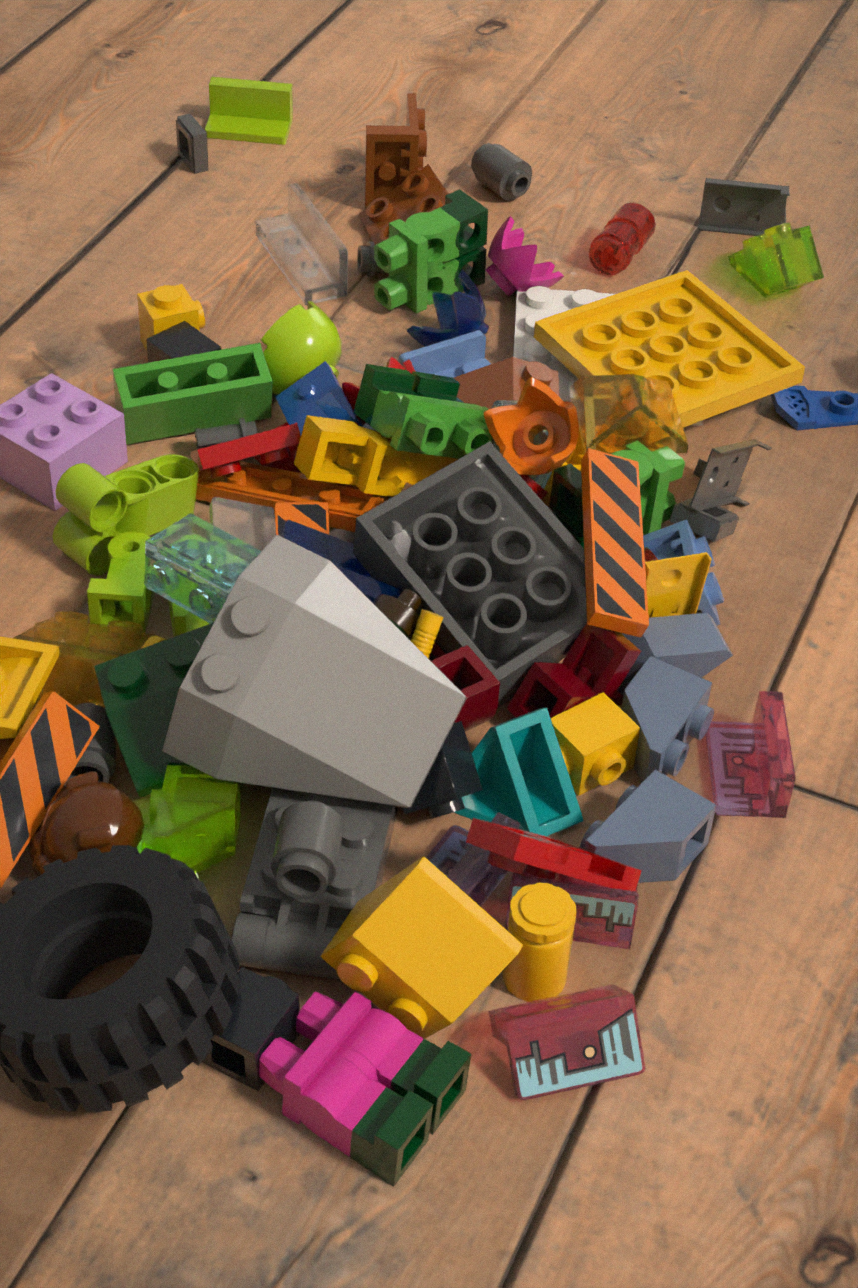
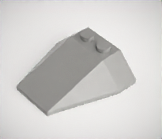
M276 535L239 575L179 688L162 751L217 780L411 808L467 698L331 561Z

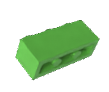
M260 343L113 369L116 409L124 414L126 445L195 432L194 428L203 429L239 423V418H244L245 422L271 418L272 378Z

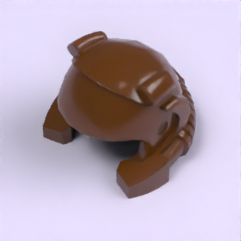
M93 771L66 781V788L56 795V799L50 805L44 819L28 843L32 869L37 876L45 873L44 866L58 859H61L63 863L78 858L77 852L97 848L101 853L111 851L112 845H129L137 848L143 838L145 824L142 813L137 805L113 784L98 782L97 772Z

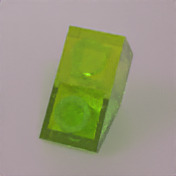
M784 223L764 230V234L742 241L744 249L728 256L730 265L763 297L802 288L824 278L810 225L792 230L790 223Z
M167 765L162 789H152L150 825L145 824L143 827L141 852L144 848L168 854L171 859L185 863L195 874L236 853L241 820V783L217 780L192 766Z

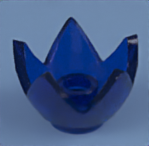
M463 269L458 277L465 293L454 292L450 295L433 292L432 294L440 329L413 325L407 329V332L421 345L426 347L477 330L486 335L489 326L484 322L487 314L484 300L474 282Z

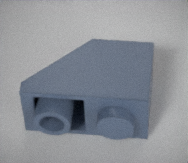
M649 656L625 688L621 708L640 727L634 768L641 783L655 769L666 776L670 774L675 777L685 763L689 752V743L693 738L701 740L705 736L714 715V709L708 706L712 682L652 656Z
M655 769L638 787L631 785L624 791L616 805L615 811L604 822L597 820L588 828L582 838L580 848L642 870L638 883L674 881L708 845L716 804ZM581 880L589 886H599L597 884Z

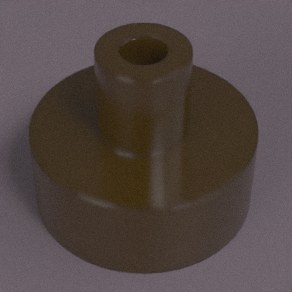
M403 589L398 598L384 594L378 595L373 604L411 641L419 618L416 610L422 603L421 598L409 589Z

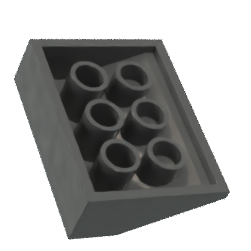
M490 441L356 518L353 555L386 595L398 598L403 589H409L415 592L422 600L421 605L416 610L419 616L423 609L444 617L435 642L446 654L466 645L474 651L500 682L497 708L513 699L534 662L559 663L564 659L587 622L584 548Z

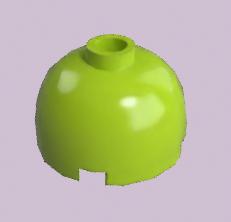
M307 301V310L300 304L292 307L269 328L261 339L267 346L263 353L272 378V393L276 396L325 361L331 367L336 378L339 376L336 366L341 357L342 341L335 324L312 301Z

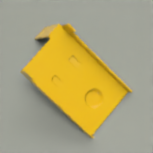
M707 552L645 562L649 618L697 613L712 560Z

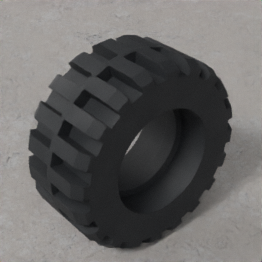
M112 845L110 852L101 853L99 849L92 848L77 852L78 858L66 863L58 859L44 866L45 873L32 881L27 877L12 888L13 896L5 904L0 903V1066L10 1081L16 1083L20 1091L35 1102H47L50 1108L76 1112L79 1105L82 1104L86 1112L94 1113L112 1111L113 1103L124 1101L127 1106L149 1099L147 1093L163 1084L166 1090L181 1081L183 1079L181 1072L192 1062L199 1066L212 1051L213 1045L210 1040L214 1036L213 1033L222 1036L233 1013L229 1005H235L239 996L241 980L237 972L240 962L237 950L204 883L198 880L195 872L182 861L171 859L168 854L144 848L140 854L138 849L133 846ZM142 954L122 977L107 987L86 996L65 999L72 988L83 977L102 964L120 957Z

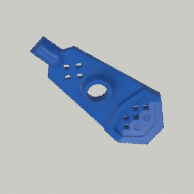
M794 385L771 394L775 411L796 430L858 425V393L842 390L835 392L807 390L805 386Z

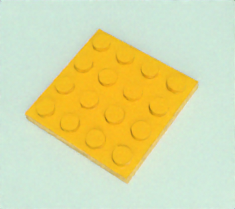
M688 270L535 321L534 338L646 442L802 383L805 371L804 365Z

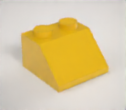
M423 856L361 898L320 957L337 971L339 978L344 984L353 990L361 992L379 1009L390 1013L408 1030L425 1039L453 1024L518 955L523 944Z

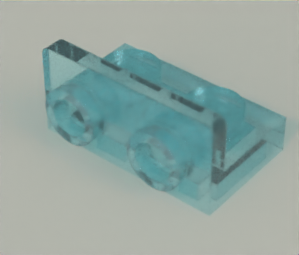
M190 513L145 541L144 583L148 589L211 624L215 622L239 575L260 554L261 550Z

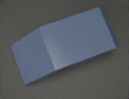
M708 613L649 618V626L641 638L622 633L641 650V653L619 686L618 691L624 695L625 688L649 656L702 678L732 657L733 654L713 618Z

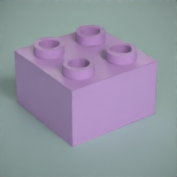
M52 373L0 405V478L54 511L63 506L56 499L55 491L59 479L68 468L75 464L86 463L105 476L128 462L124 414Z

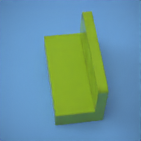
M211 77L209 83L210 116L205 127L207 138L278 145L286 144L293 121L292 84Z

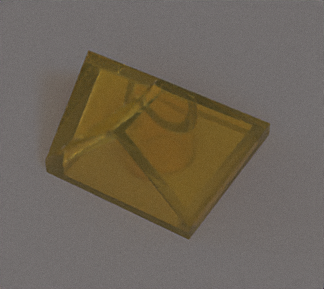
M636 374L582 376L570 386L569 394L571 402L577 410L579 433L584 452L590 448L612 454L616 451L625 450L626 445L637 440L651 452L664 446H668L677 454L688 452V441L669 382Z

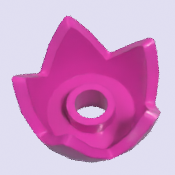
M509 216L500 226L491 242L488 257L493 263L485 269L486 272L509 297L516 290L525 292L534 286L550 288L560 281L564 275L559 271L552 273L555 267L552 262L534 264L537 245L521 246L525 233L522 228L511 231L515 221Z

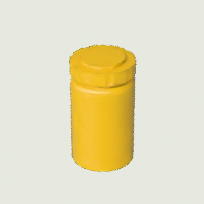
M549 883L529 884L519 889L517 894L512 897L507 931L521 942L523 946L518 955L504 968L503 982L508 991L518 999L532 1003H543L558 996L566 984L576 919V905L571 899L570 894L564 889Z

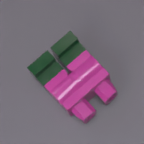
M315 991L302 1006L296 1018V1031L313 1042L306 1051H303L282 1037L275 1038L261 1054L259 1059V1077L275 1091L283 1095L282 1115L298 1125L302 1122L317 1136L394 1187L428 1142L429 1133L432 1135L435 1133L466 1091L471 1053L450 1041H447L442 1048L408 1030L390 1013L371 1008L372 1001L357 992H354L343 1005Z

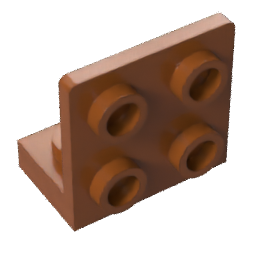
M407 93L406 126L366 125L365 209L373 200L383 197L401 184L410 174L418 172L423 168V157H426L427 153L425 108H417L416 93Z
M428 164L418 172L410 174L401 184L383 197L373 200L366 209L359 213V218L374 244H378L389 238V223L398 219L406 222L407 218L413 214L431 212L444 206L445 195L449 193Z

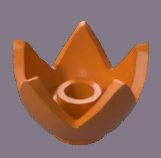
M529 377L526 381L517 404L499 406L484 412L489 433L498 445L500 454L518 474L542 475L550 473L562 466L570 458L576 447L579 423L575 405L572 402H564L549 386L533 377ZM542 430H547V440L543 444L534 445L533 440L535 436Z

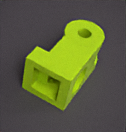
M125 532L116 535L108 544L109 570L107 578L90 579L87 590L90 630L146 633L157 585V570L154 567L155 542L145 533Z

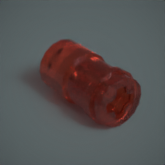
M633 202L622 205L605 225L603 232L597 234L589 248L588 256L590 263L597 271L605 275H616L629 266L633 256L641 251L655 232L656 223L650 210L641 204Z

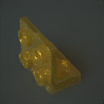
M58 611L54 613V617L36 622L34 627L15 636L14 639L59 646L60 655L32 709L35 708L42 695L50 691L56 692L73 706L82 703H92L105 708L94 666L141 649L146 640L151 636H155V634L144 633L140 624L129 621H110L108 626L89 623L87 615L72 611Z

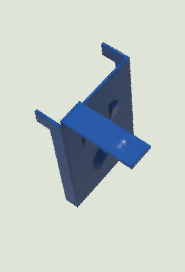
M326 361L276 396L288 424L297 423L300 435L303 431L306 415L356 421L359 426L364 427L356 414L353 413L354 411Z

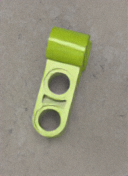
M168 454L104 476L86 463L75 464L62 474L57 483L56 499L69 512L65 513L57 522L52 535L53 543L89 574L98 576L107 573L109 570L108 544L116 535L125 532H140L150 536L192 518L195 510L199 476L198 465L188 457Z

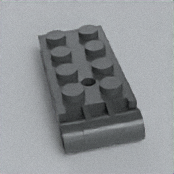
M272 788L240 900L241 913L237 916L233 930L232 942L237 950L240 966L341 980L337 971L320 956L356 903L382 884L398 810L397 806ZM305 801H318L331 807L341 816L344 822L335 879L327 886L326 891L321 896L313 899H297L284 894L277 887L275 876L271 870L281 815L288 806Z

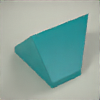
M540 708L490 727L472 752L483 790L462 797L465 809L453 813L471 820L476 818L544 836H549L583 822L584 819L548 709Z

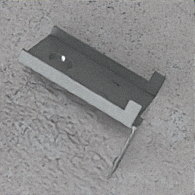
M706 178L698 230L772 237V242L781 243V233L784 234L786 225L787 197L790 195L789 186Z
M753 439L712 448L707 462L699 459L693 473L700 477L689 508L700 512L733 502H738L744 506L749 505L750 503L735 496L742 481L741 477L754 447L760 446L766 450H771L772 447Z

